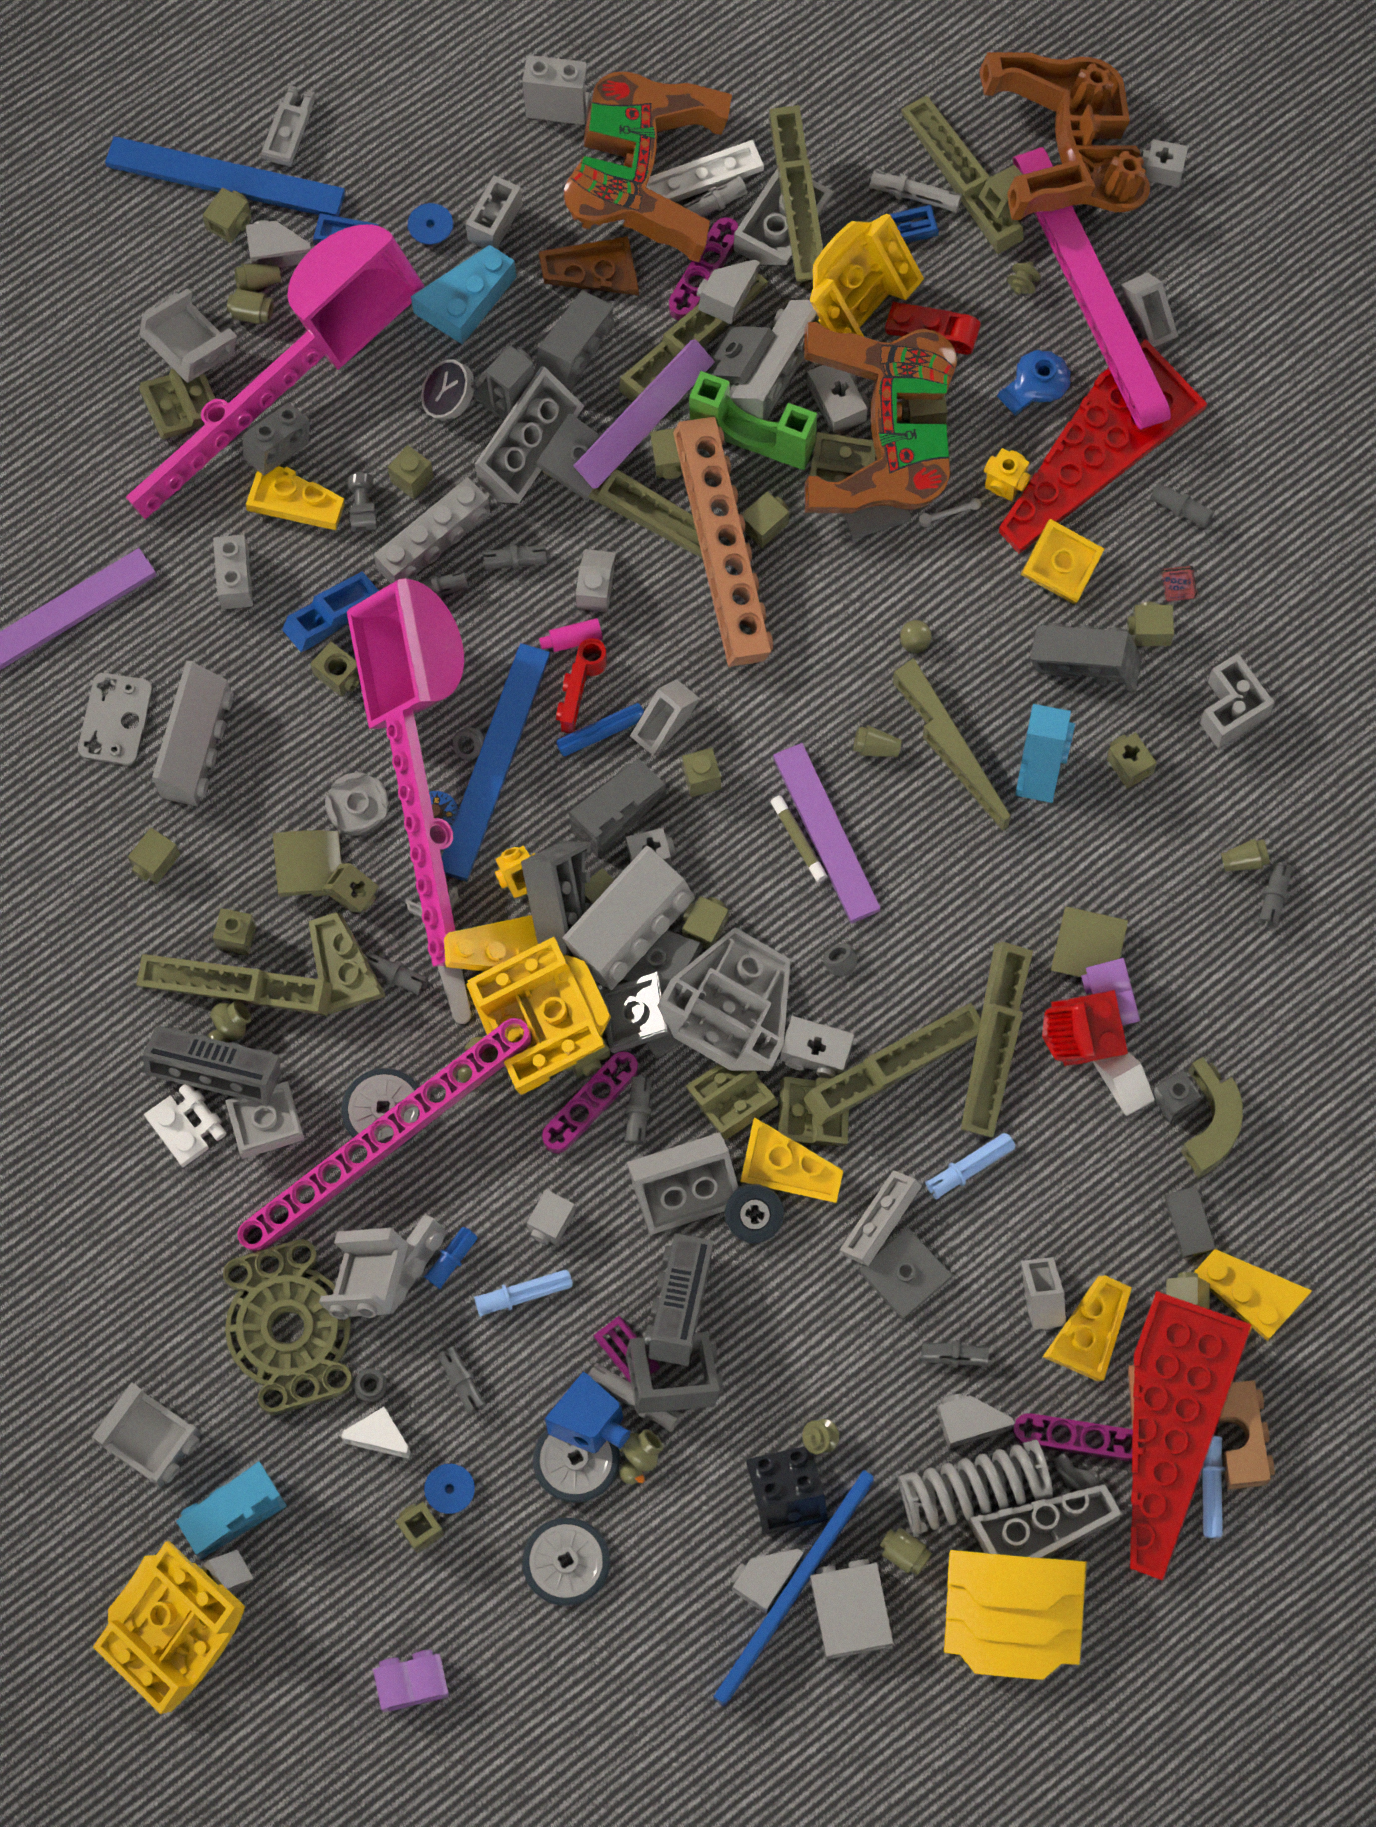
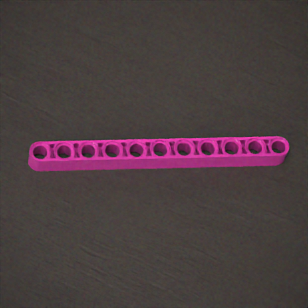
M1043 147L1013 157V165L1022 174L1053 167ZM1073 206L1055 211L1034 212L1137 427L1142 430L1170 420L1171 414L1167 400Z
M510 1018L499 1025L243 1222L237 1232L240 1244L253 1252L265 1250L499 1071L505 1066L504 1061L525 1051L532 1041V1033L527 1024L521 1019ZM522 1028L524 1036L521 1041L516 1043L508 1041V1033L511 1029ZM493 1047L498 1050V1056L495 1061L490 1063L482 1061V1054L485 1049ZM467 1067L472 1070V1076L469 1081L465 1083L456 1081V1074L459 1069ZM441 1087L446 1090V1096L443 1101L439 1103L431 1102L430 1094L435 1088ZM412 1107L419 1108V1118L413 1123L405 1122V1112ZM386 1127L392 1128L394 1132L393 1138L387 1143H380L378 1140L379 1132ZM360 1147L366 1148V1159L361 1163H354L352 1161V1154L355 1149ZM340 1168V1179L335 1183H327L326 1174L329 1169ZM313 1188L315 1191L314 1199L308 1204L301 1203L300 1194L303 1189ZM279 1208H287L289 1213L288 1219L282 1224H276L274 1213ZM261 1228V1240L256 1244H249L247 1236L250 1230Z

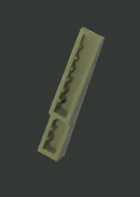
M925 96L902 108V115L955 193L962 194V203L996 253L999 254L1023 241V226L1018 220H1012L1010 212L997 219L979 198L987 179L990 177L929 97Z
M800 105L769 109V123L796 282L813 280V264L822 252L823 246Z
M759 273L737 315L767 286L768 281ZM698 304L663 334V340L659 345L620 378L619 391L633 402L691 340L696 339L704 348L729 323L698 310Z
M615 469L598 488H594L588 497L703 559L693 515L618 469Z
M912 658L894 672V686L927 723L923 729L925 741L1003 831L1009 826L1011 815L917 662Z
M1006 942L994 944L961 1130L989 1138L994 1136L1023 1015L1019 1008L1033 950Z
M142 954L136 983L137 986L227 1001H240L241 1003L323 1016L328 1015L333 984L321 979L268 973L259 969Z
M969 1003L872 1054L855 1067L811 1089L803 1099L821 1126L978 1037L981 1017L972 1003Z

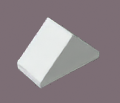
M1129 1052L1126 1055L1093 1061L1126 1116L1155 1100L1141 1063Z
M385 1407L347 1428L342 1433L341 1438L345 1444L409 1459L411 1452Z

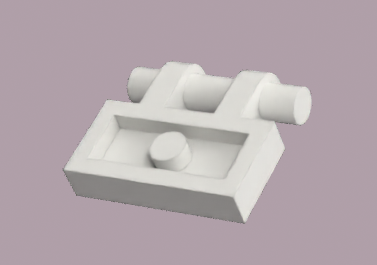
M186 1084L179 1089L185 1098L182 1103L177 1105L170 1095L144 1114L182 1168L209 1149L202 1138L211 1133L214 1139L218 1141L227 1134L220 1125L222 1121L216 1113L212 1114L204 1103L205 1098L199 1090L195 1091L192 1086ZM193 1110L202 1121L195 1128L186 1117Z

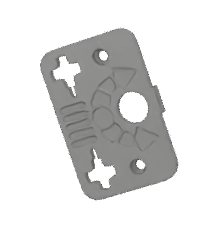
M100 673L95 676L78 744V752L82 758L122 765H131L136 761L142 734L145 732L148 719L147 712L152 694V686L148 680L108 673ZM105 680H111V685L115 687V690L109 691L105 696V700L102 701V690L98 688V685L104 684ZM131 686V689L126 690V687ZM130 713L136 714L139 717L138 726L133 729L124 728L122 726L123 717ZM95 732H97V742L102 747L101 749H95L94 753L91 754L89 749L84 747L85 742H91ZM114 747L117 748L116 752H112Z

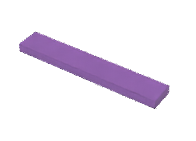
M696 339L691 340L573 465L593 489L598 488L689 391L696 383L700 371L706 372L715 363Z
M140 548L0 631V670L156 577L154 569Z
M803 743L774 754L773 759L850 923L852 924L880 912V906Z

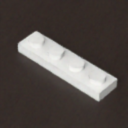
M753 140L650 176L646 188L673 202H678L706 192L712 187L722 186L738 176L745 178L764 171V164Z

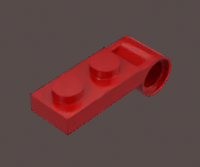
M893 302L884 329L886 334L901 337L915 330H932L944 336L952 344L956 353L969 355L973 352L981 322L967 314Z
M589 638L581 642L571 674L565 673L562 691L566 692L564 702H559L556 712V720L560 721L561 732L570 734L575 731L587 675L597 676L606 669V648L598 639ZM590 653H596L600 658L596 661H588L585 659V656Z

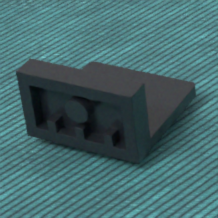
M805 1446L746 1460L763 1535L828 1521L824 1491L814 1455Z

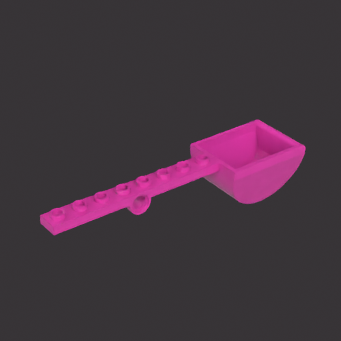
M367 224L345 228L325 238L305 255L290 279L288 301L307 332L229 403L223 399H214L203 407L201 419L205 425L126 496V499L144 519L155 512L193 475L247 428L251 422L270 407L274 401L292 387L297 380L315 366L320 359L325 356L339 370L412 303V295L425 288L423 282L388 230L380 226Z
M401 578L349 608L347 616L369 729L387 727L386 732L393 755L392 764L396 771L399 787L398 795L402 802L405 818L404 827L410 844V858L415 870L416 889L419 893L422 907V920L425 924L428 938V952L431 956L433 967L446 965L445 936L449 932L456 931L440 852L451 845L453 831L445 820L434 818L414 715L447 698L455 691L463 674L464 650L457 624L440 597L418 581Z

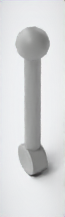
M973 498L969 503L932 515L923 513L919 517V523L923 527H928L931 521L968 509L978 510L981 507V501L978 498Z

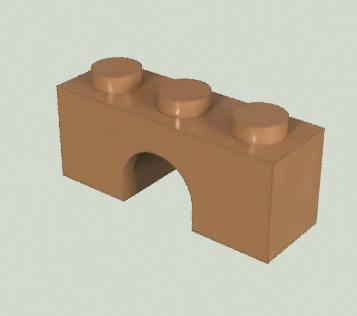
M1255 1380L1232 1383L1219 1424L1233 1423L1238 1425L1243 1430L1246 1438L1244 1447L1238 1450L1225 1451L1222 1456L1227 1490L1265 1486L1271 1480L1270 1476L1275 1475L1272 1455H1267L1265 1442H1269L1267 1422H1261L1260 1409H1264L1263 1393L1261 1389L1256 1390Z

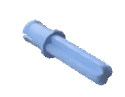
M1003 1133L956 1164L949 1163L948 1169L925 1182L927 1189L930 1193L934 1192L933 1197L937 1200L956 1186H964L967 1179L1013 1151L1016 1147L1010 1135Z
M562 1270L507 1288L505 1285H502V1289L474 1296L475 1304L480 1317L506 1308L512 1310L513 1305L571 1288L572 1279L568 1270Z
M1214 1436L1202 1469L1203 1535L1206 1538L1222 1537V1472H1225V1467H1222V1437Z

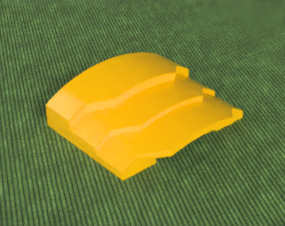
M885 214L872 222L851 221L832 238L813 264V290L810 302L819 317L820 325L837 333H853L864 337L860 327L888 295L907 300L924 280L891 215Z
M555 937L468 980L480 1009L486 1014L493 1030L510 1018H518L527 1024L532 1033L530 1046L525 1051L504 1061L512 1082L521 1095L550 1081L549 1077L605 1047L602 1034L611 1016L586 962L564 955ZM522 1028L511 1029L508 1033V1041L513 1043L521 1041L524 1036V1030Z
M166 1541L157 1555L144 1556L129 1583L108 1608V1626L93 1648L160 1714L169 1713L192 1692L217 1661L232 1638L241 1620L245 1606L224 1585L216 1584L196 1563H192L170 1541Z
M950 1550L944 1653L959 1654L975 1674L1044 1680L1061 1664L1080 1665L1087 1561Z

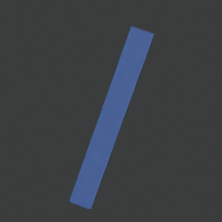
M115 136L105 161L108 168L218 193L223 187L230 192L237 191L249 200L315 215L321 213L338 217L345 197V188Z
M522 643L519 645L452 827L453 841L448 848L444 849L442 854L443 868L446 876L465 882L469 880L550 658V652Z
M865 1470L862 1471L714 1694V1701L723 1707L728 1704L810 1580V1575L814 1574L815 1569L818 1568L873 1485L874 1479L871 1474Z

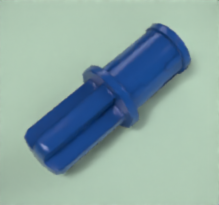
M462 1227L446 1249L439 1251L441 1253L440 1257L428 1273L424 1275V1278L441 1290L443 1284L455 1268L462 1266L460 1261L477 1240L476 1234L470 1229Z

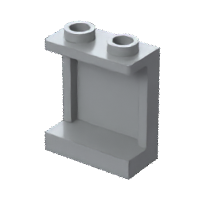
M528 55L522 80L526 118L585 125L590 99L589 92H585L586 62Z
M189 289L179 294H172L166 302L156 308H149L141 318L139 334L187 383L234 355L237 335L230 328L220 332L192 304L193 293Z
M392 1228L337 1232L334 1244L344 1252V1257L333 1295L321 1296L319 1304L328 1310L332 1317L337 1319H347L351 1316L373 1318L375 1315L390 1314L409 1243Z
M131 1382L95 1431L92 1438L97 1444L161 1487L165 1481L169 1483L176 1476L180 1468L177 1464L185 1454L190 1455L194 1451L200 1440L197 1438L200 1432L194 1425L181 1419Z
M862 1559L848 1563L849 1568L836 1570L834 1565L815 1569L816 1575H810V1584L813 1590L823 1640L825 1660L891 1648L893 1646L877 1563L869 1564L868 1559Z

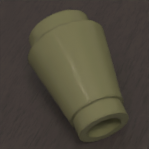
M241 264V267L234 269L236 286L240 290L254 292L275 283H281L278 264Z
M869 725L866 728L858 726L853 751L860 752V756L898 757L901 739Z
M1254 838L1227 852L1221 853L1225 872L1231 870L1263 869L1264 865L1270 864L1264 839L1256 841Z

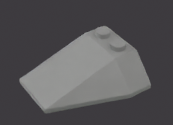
M734 927L669 981L657 1007L675 1039L725 1068L739 1071H770L784 1045L790 959Z

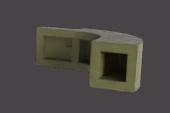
M1204 1057L1192 1063L1189 1073L1210 1104L1212 1120L1210 1126L1204 1132L1184 1143L1181 1153L1198 1179L1215 1169L1228 1156L1239 1135L1243 1118L1242 1099L1234 1079L1231 1077L1220 1083L1221 1075L1213 1063L1208 1064Z

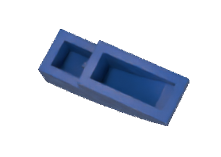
M362 571L314 596L311 604L288 615L282 630L302 653L349 622L347 616L348 609L379 590Z

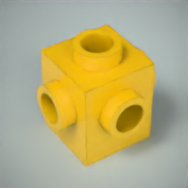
M1001 448L997 457L992 455L984 468V472L987 474L985 488L998 496L1013 501L1018 491L1023 492L1030 480L1031 475L1028 474L1029 461L1016 451H1007Z
M524 846L509 848L500 857L495 859L499 870L494 872L501 888L508 887L514 899L527 894L521 861L535 855V853L529 855Z

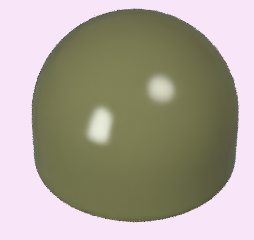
M911 620L902 627L900 643L905 650L912 653H920L929 647L931 630L925 622Z

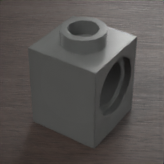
M1184 1070L1158 1084L1153 1092L1155 1102L1169 1123L1196 1108L1201 1099L1200 1094Z

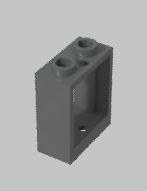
M708 1332L695 1333L691 1353L700 1354L705 1385L654 1390L652 1389L647 1362L650 1345L644 1344L645 1338L630 1339L626 1358L637 1414L715 1407L718 1395L723 1393V1379L720 1373L716 1374L717 1348L715 1344H710Z

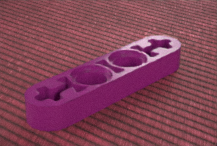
M720 218L713 224L707 235L706 247L700 261H691L671 294L669 313L675 320L680 321L700 302V297L697 296L699 287H692L688 282L689 279L699 275L709 280L715 269L724 267L734 250V233L739 225L732 218ZM727 229H730L731 235L727 234L722 241V245H720L721 231L725 232ZM709 251H714L719 254L720 259L715 263H708L703 259V255ZM686 293L690 295L688 298V308L683 307L681 310H678L677 304H682L686 298Z
M624 1051L614 1054L546 1125L542 1138L547 1150L552 1153H562L569 1149L632 1082V1077H636L638 1074V1063L634 1055ZM627 1061L630 1062L629 1070L631 1072L622 1071L616 1077V1081L620 1083L618 1086L615 1085L610 1077L605 1075L609 1072L610 1076L613 1077L618 1071V1062L625 1064ZM598 1083H606L611 1088V1092L606 1098L599 1099L592 1094V1089ZM576 1106H583L588 1110L589 1115L586 1120L576 1122L570 1117L571 1110ZM565 1119L567 1124L575 1129V1131L572 1133L570 1128H568L563 1133V1143L558 1141L553 1144L550 1143L552 1140L550 1133L552 1131L557 1134L560 1133L565 1127L561 1120Z
M1032 1413L1019 1416L1013 1427V1435L1016 1441L1022 1445L1036 1439L1043 1449L1119 1461H1132V1450L1129 1454L1124 1453L1123 1446L1113 1445V1452L1107 1451L1110 1443L1109 1433L1116 1435L1113 1440L1115 1442H1124L1126 1437H1130L1132 1442V1429ZM1026 1421L1032 1422V1428L1043 1430V1423L1049 1424L1046 1432V1441L1040 1440L1042 1433L1034 1432L1030 1438L1024 1437V1431L1019 1430V1426L1023 1427ZM1064 1426L1069 1429L1071 1438L1067 1443L1060 1444L1053 1439L1052 1430L1055 1427ZM1091 1431L1099 1432L1104 1438L1103 1446L1098 1449L1090 1448L1085 1442L1086 1434Z

